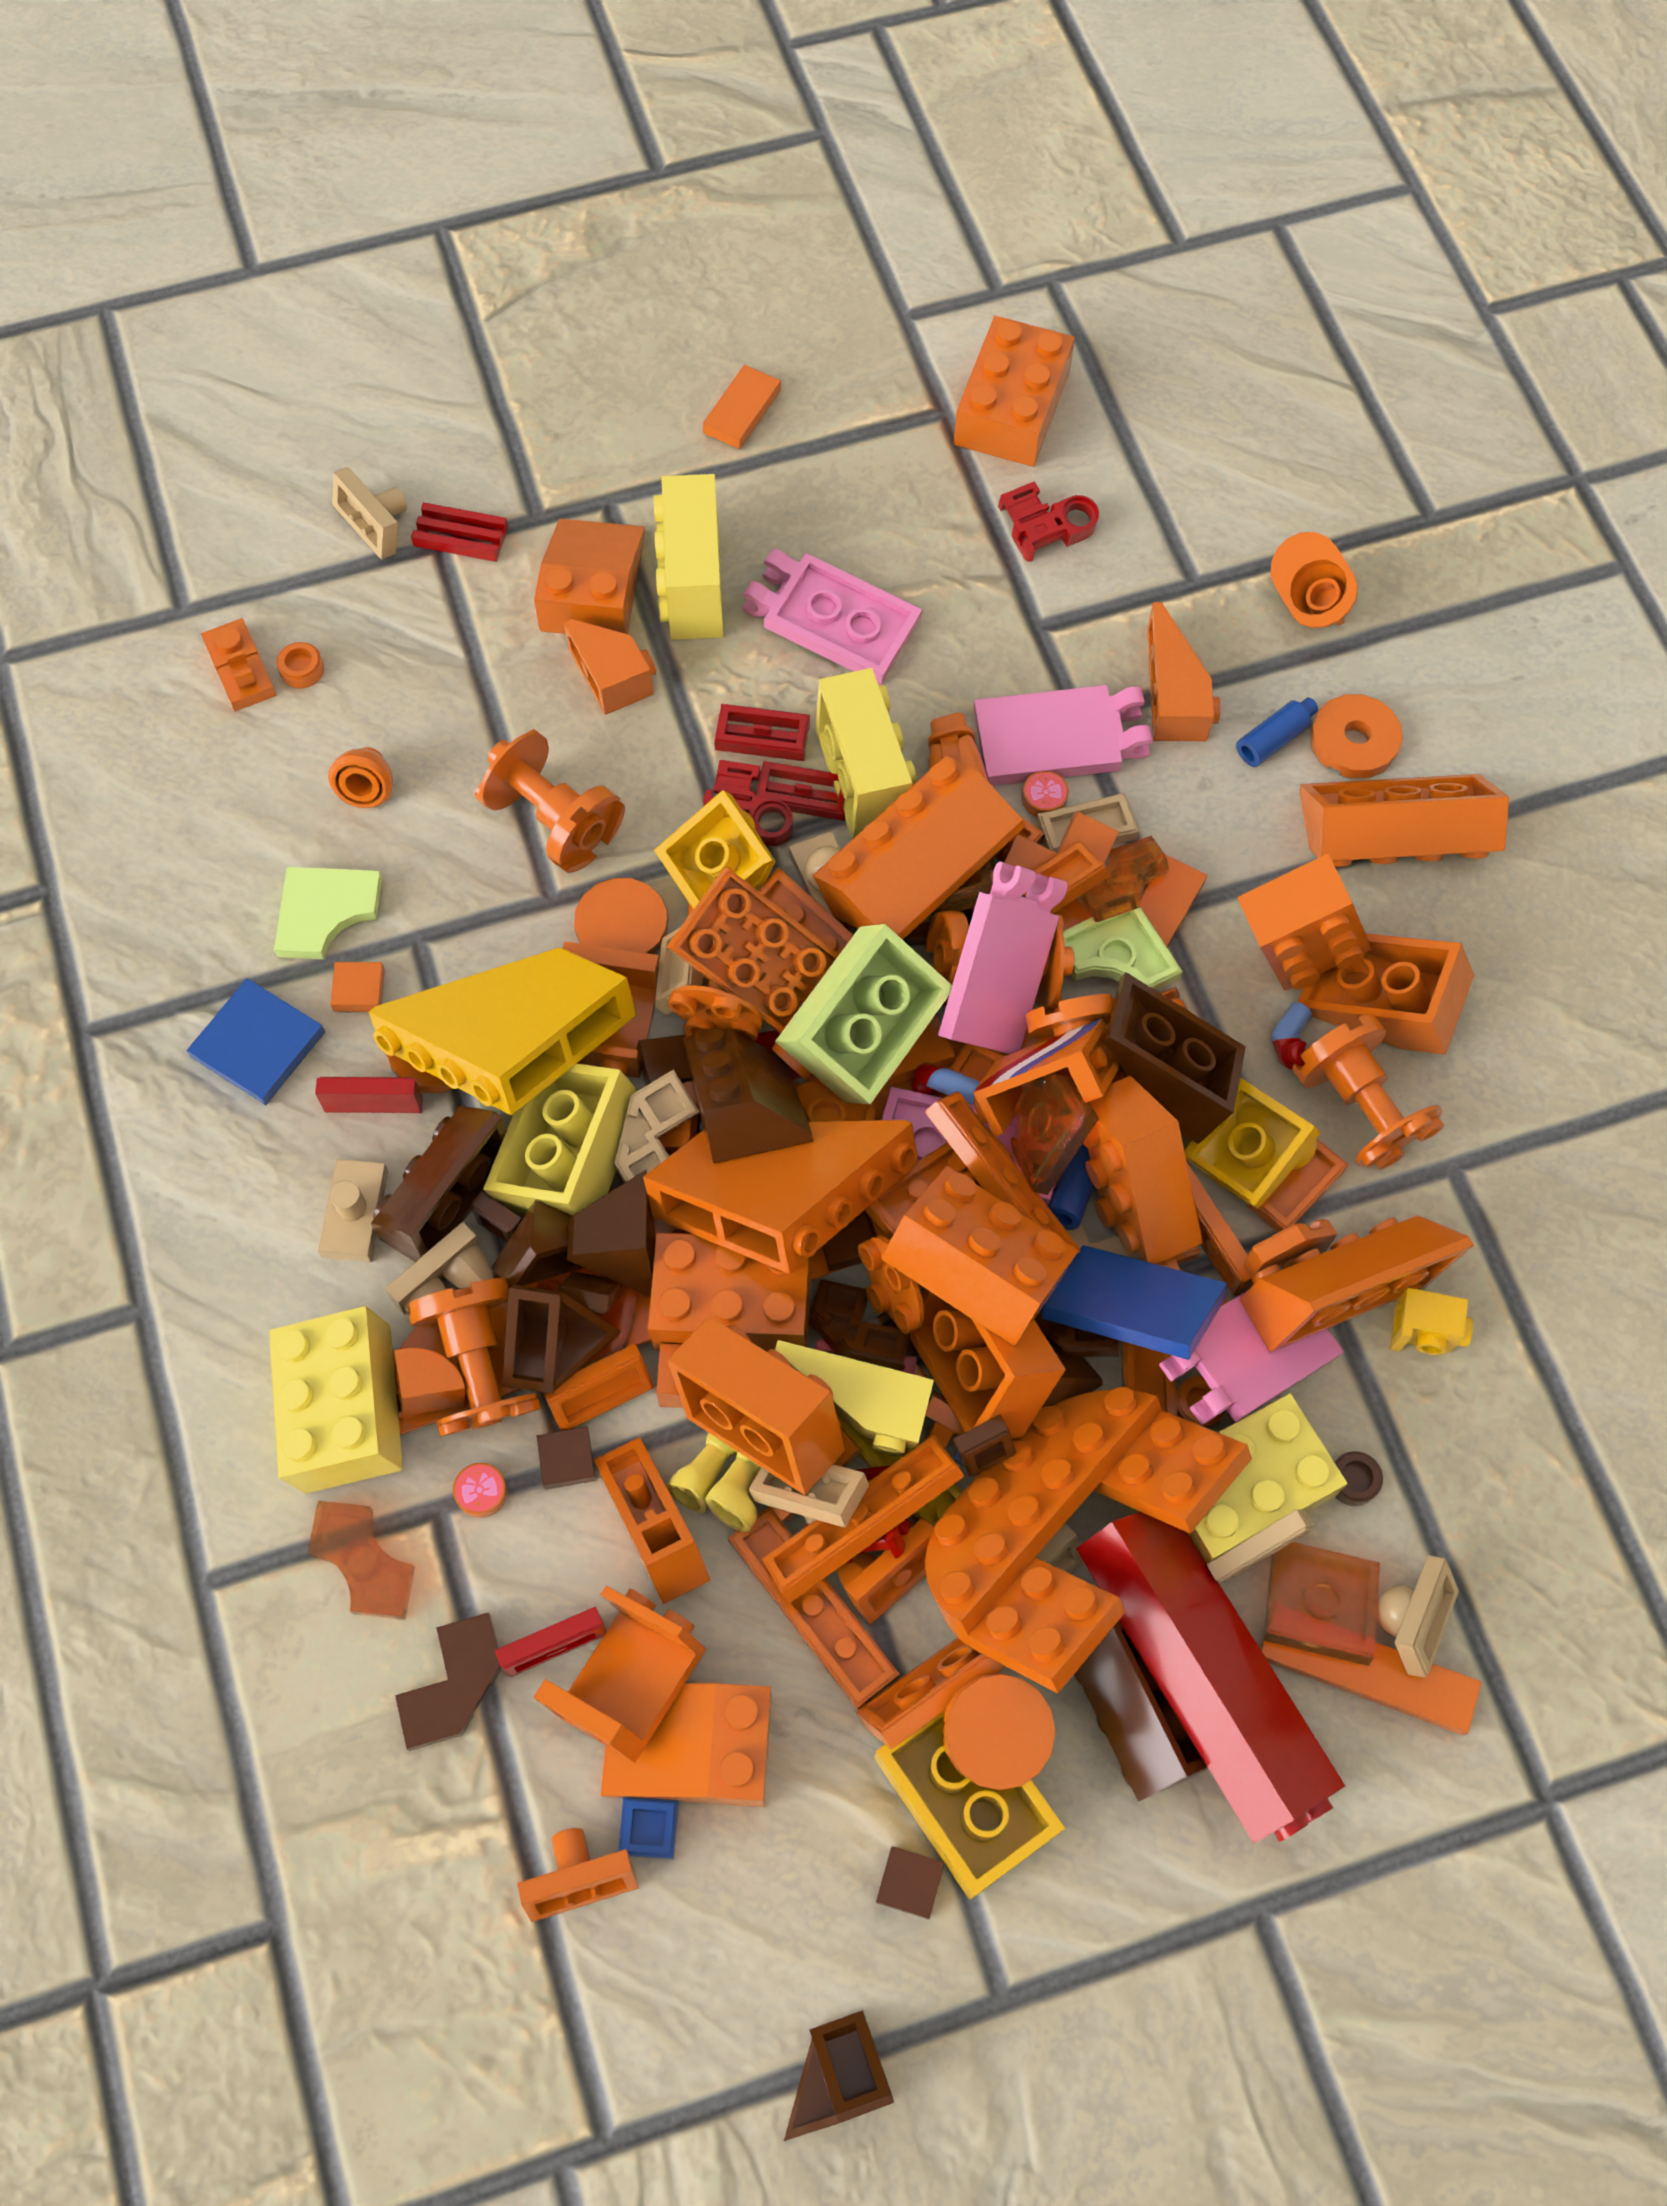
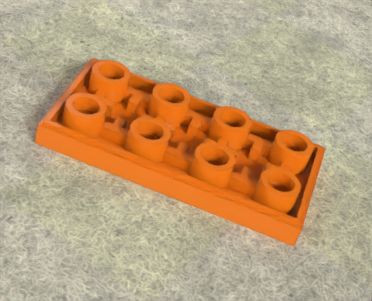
M726 867L722 869L667 945L668 949L722 990L741 998L755 1007L761 1014L763 1021L780 1034L839 956L828 945L730 868Z

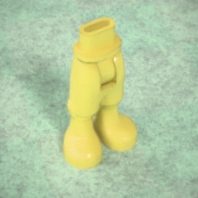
M708 1433L706 1447L693 1462L676 1471L666 1484L670 1495L686 1508L698 1513H705L709 1507L712 1513L724 1524L737 1531L748 1533L755 1524L758 1515L757 1509L749 1496V1488L761 1467ZM736 1455V1459L724 1476L715 1484L717 1476L726 1460Z

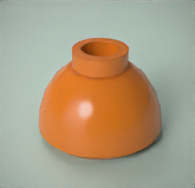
M364 747L344 752L336 758L328 772V781L333 792L342 801L354 807L375 808L384 804L391 795L393 787L391 769L381 753L374 748Z

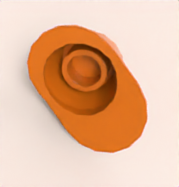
M1300 532L1287 538L1277 548L1271 561V577L1276 590L1292 616L1301 625L1310 628H1324L1334 623L1340 626L1345 623L1344 617L1350 612L1357 599L1358 585L1355 575L1337 546L1327 536L1322 534Z

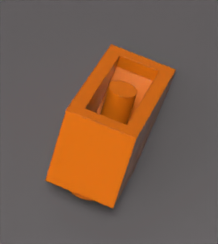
M575 619L564 622L568 649L605 715L654 695L651 677L656 675L654 662L646 649L639 650L631 635Z

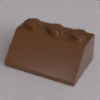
M716 1028L705 1029L694 1036L683 1038L692 1086L713 1163L813 1142L812 1132L788 1064L776 1053L732 1028L723 1030Z
M459 1106L451 1118L447 1116L438 1124L432 1136L433 1142L422 1156L417 1155L409 1162L403 1173L401 1184L392 1195H385L374 1210L371 1225L382 1242L416 1262L460 1223L464 1222L472 1211L471 1203L481 1191L485 1193L483 1188L507 1131L502 1116L490 1110Z
M1118 1621L1076 1671L1074 1676L1082 1685L1096 1714L1098 1726L1107 1736L1121 1765L1122 1775L1127 1784L1132 1788L1139 1802L1208 1770V1767L1120 1621Z

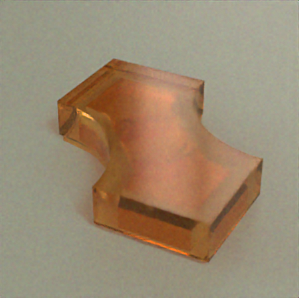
M1152 835L1110 850V862L1107 866L1109 877L1080 896L1081 901L1095 922L1140 908L1138 897L1142 889L1153 879L1168 873L1167 857Z
M318 1501L308 1553L315 1558L330 1562L340 1569L350 1590V1612L354 1615L406 1620L415 1567L410 1563L392 1558L381 1549L373 1530V1510L371 1507Z

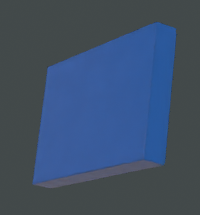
M1082 1245L1080 1252L1075 1256L1056 1289L1043 1306L1042 1319L1190 1360L1226 1298L1227 1283Z

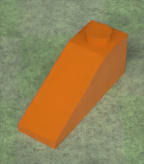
M1153 602L1147 625L1153 741L1207 742L1212 724L1219 723L1220 698L1213 697L1210 675L1163 603Z
M638 1437L594 1459V1463L662 1604L711 1581L697 1545L641 1438Z

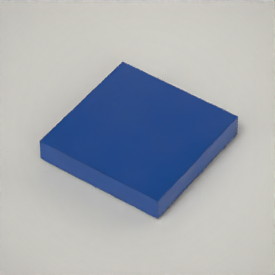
M246 978L186 1051L192 1059L264 1105H267L323 1036L325 1030L317 1021Z

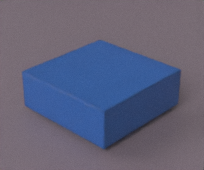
M623 1797L618 1851L627 1849L629 1857L674 1860L679 1801Z

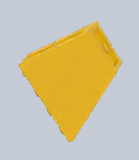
M560 947L375 1006L368 1011L375 1028L373 1033L374 1040L385 1054L389 1056L395 1055L409 1062L416 1070L420 1072L426 1071L443 1080L449 1087L453 1089L459 1088L476 1097L485 1106L492 1105L511 1116L637 1016L627 977Z

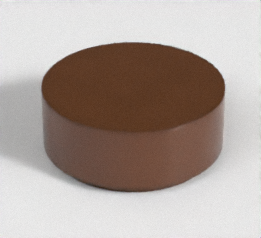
M1358 1451L1347 1452L1334 1462L1348 1483L1335 1497L1340 1502L1349 1506H1362L1369 1503L1380 1492L1383 1485L1382 1470L1375 1459L1368 1454Z

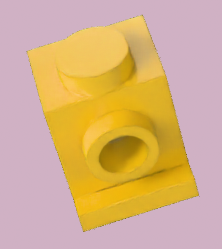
M1407 1287L1395 1302L1390 1350L1400 1352L1406 1344L1416 1345V1350L1422 1353L1441 1355L1446 1352H1452L1456 1346L1467 1348L1473 1333V1318L1466 1317L1468 1299Z

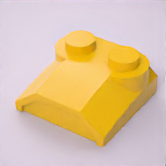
M724 790L654 849L693 909L724 867L730 868L752 887L758 889L766 882L776 862L755 830V824L751 815L741 809L733 796Z
M1240 1077L1234 1113L1199 1144L1191 1141L1184 1152L1188 1162L1245 1203L1258 1209L1292 1170L1301 1168L1310 1162L1316 1152V1139L1321 1132L1314 1125Z

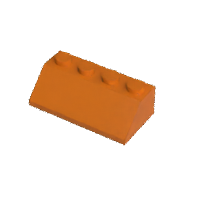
M945 756L933 765L905 793L901 794L874 821L869 823L845 847L833 855L825 865L813 874V877L833 916L857 929L862 926L886 924L903 940L1025 827V823L978 770Z
M1480 774L1300 784V797L1309 849L1317 858L1328 853L1335 867L1349 866L1352 864V860L1369 859L1370 862L1377 864H1391L1397 862L1398 857L1415 856L1417 860L1439 861L1443 859V854L1460 853L1465 858L1479 859L1488 857L1489 852L1505 851L1509 796Z
M1418 1215L1399 1223L1395 1217H1392L1373 1227L1369 1231L1370 1235L1360 1238L1357 1233H1352L1335 1242L1330 1247V1251L1321 1254L1318 1248H1315L1295 1258L1291 1262L1292 1266L1281 1270L1279 1265L1275 1264L1261 1270L1251 1278L1254 1285L1239 1300L1271 1353L1395 1301L1407 1287L1418 1290L1426 1288L1474 1246L1473 1242L1467 1235Z

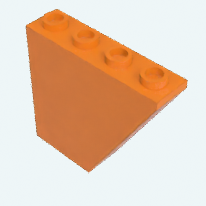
M906 1120L808 1122L813 1142L713 1163L706 1134L703 1130L643 1176L652 1217L791 1274L918 1164L913 1124Z

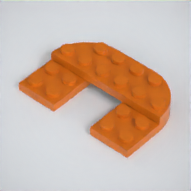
M1127 1387L1084 1393L1063 1400L1054 1406L1041 1408L1024 1436L1012 1439L1016 1450L1015 1455L976 1476L937 1521L927 1546L925 1557L927 1582L944 1620L955 1636L974 1650L1057 1694L1124 1615L1125 1609L1119 1597L1036 1558L1040 1551L1092 1491L1191 1533L1252 1460L1248 1444L1162 1411L1157 1396L1131 1390Z

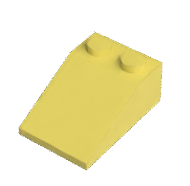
M780 1340L777 1341L775 1350L788 1360L792 1368L805 1376L810 1374L816 1375L828 1384L833 1392L832 1398L836 1414L863 1438L874 1440L873 1450L902 1457L905 1449L913 1450L917 1446L932 1390L933 1379Z

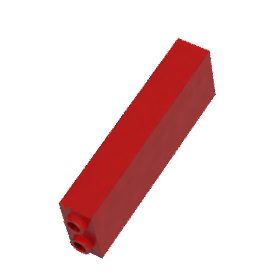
M1139 1511L1111 1522L1078 1546L1076 1550L1099 1588L1121 1599L1125 1609L1124 1615L1119 1619L1121 1625L1253 1843L1255 1844L1272 1833L1281 1842L1306 1827L1308 1823L1333 1809L1334 1807L1328 1798L1344 1788L1345 1784L1219 1582L1214 1579L1206 1565L1207 1563L1189 1534Z

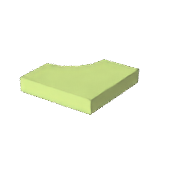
M287 867L274 945L276 956L280 958L325 959L330 943L342 930L358 922L377 920L382 885L380 871Z
M1134 897L1063 931L1064 946L1071 947L1074 952V968L1071 974L1074 981L1093 976L1111 978L1119 982L1120 977L1127 972L1157 991L1181 979L1183 971Z

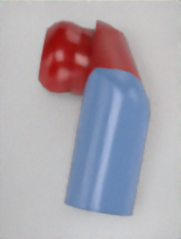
M1293 1002L1271 1033V1040L1279 1062L1292 1070L1294 1064L1305 1065L1300 1055L1306 1050L1307 1044L1301 1040L1299 1034L1312 1017L1310 1009L1299 1002Z
M926 1062L920 1064L913 1071L915 1077L912 1079L911 1087L914 1092L932 1096L936 1091L946 1095H951L958 1091L968 1104L972 1105L975 1097L973 1092L980 1084V1081L954 1070Z

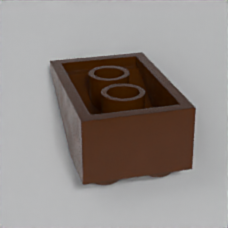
M1125 972L1120 977L1104 1043L1127 1076L1133 1077L1178 1120L1181 1134L1199 1144L1234 1113L1246 1046Z

